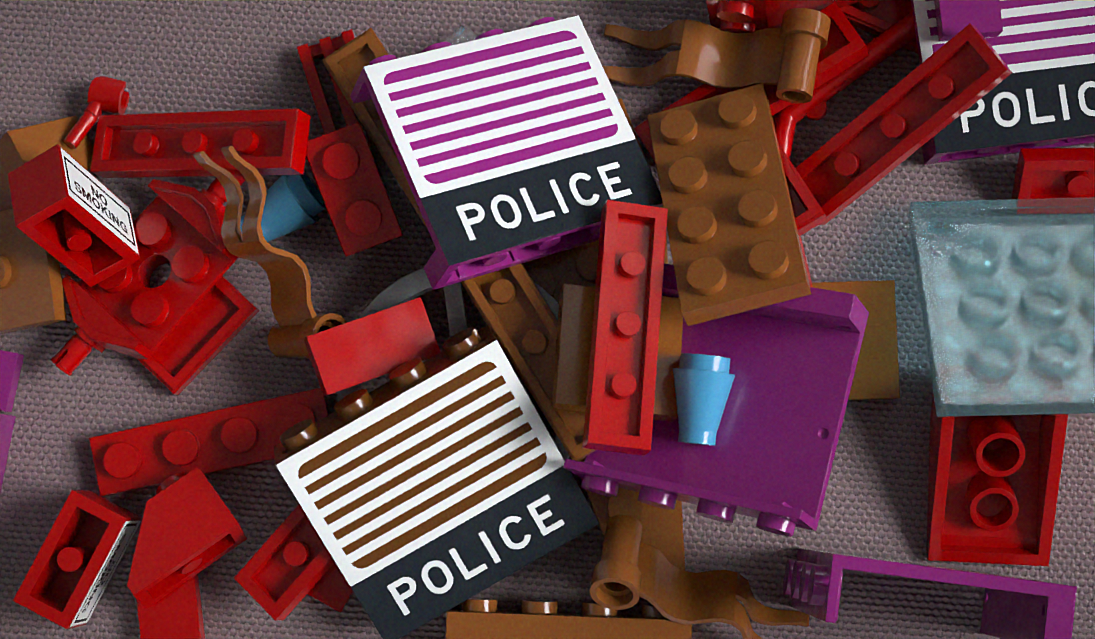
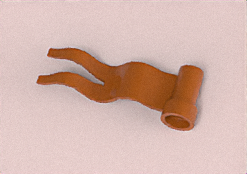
M794 8L784 12L781 28H765L751 33L723 31L709 24L687 19L674 21L663 29L656 31H642L606 24L603 36L622 41L637 48L649 51H660L670 46H681V48L667 53L655 64L642 68L602 67L609 81L630 86H652L666 77L674 76L691 78L715 88L739 90L763 83L764 85L777 86L776 96L783 101L807 103L812 100L820 49L827 45L831 20L826 14L817 10Z
M233 146L222 148V153L226 160L243 174L248 183L250 199L241 232L240 221L244 196L239 182L230 172L214 163L204 151L195 152L194 158L199 165L217 177L225 190L227 204L221 228L224 246L231 254L239 258L257 262L267 273L271 290V308L278 322L269 331V349L279 358L306 357L310 359L303 338L347 323V321L335 313L316 314L311 302V282L307 266L298 255L273 247L265 240L261 220L267 192L264 179L258 170L241 158Z
M616 515L607 521L601 561L593 569L590 585V596L597 604L609 609L622 610L633 607L639 601V597H642L649 601L661 615L673 622L687 625L712 622L727 623L737 628L741 632L743 639H762L753 631L747 612L752 620L763 625L809 626L810 615L792 610H777L764 606L757 601L748 580L738 572L712 570L694 573L675 567L659 550L641 542L643 527L636 518L628 515Z

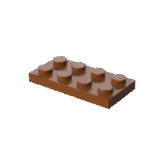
M760 83L647 115L663 208L668 209L667 231L681 311L687 325L691 326L811 295L764 84Z

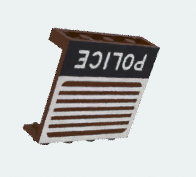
M488 326L479 331L472 327L456 333L445 341L442 352L424 362L421 358H415L401 364L389 374V382L369 393L367 389H359L348 394L334 406L336 412L316 423L309 419L295 424L280 436L279 440L281 443L274 446L275 463L278 470L383 639H399L600 524L572 473L563 468L565 462Z

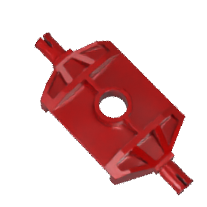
M234 176L240 186L246 181L244 176ZM217 177L207 189L202 188L200 191L193 187L153 179L147 186L157 196L133 222L140 259L92 287L82 279L77 281L70 275H65L62 279V285L73 322L77 327L74 329L76 334L50 359L60 370L71 376L72 372L90 354L93 348L101 353L105 349H109L137 359H148L239 258L231 254L223 243L221 228L226 209L223 204L227 202L224 187ZM170 263L171 271L168 279L162 285L150 288L149 281L153 271L162 264Z

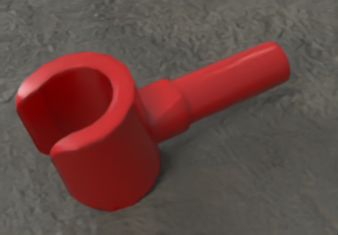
M105 76L96 77L91 81L87 98L88 105L80 119L63 140L68 147L76 149L95 122L98 121V116L103 111L116 115L125 113L130 99L129 93L124 91L126 82Z

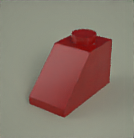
M196 467L189 473L179 472L170 476L159 485L156 490L157 495L146 501L127 587L145 609L154 605L247 540L239 523L199 467Z

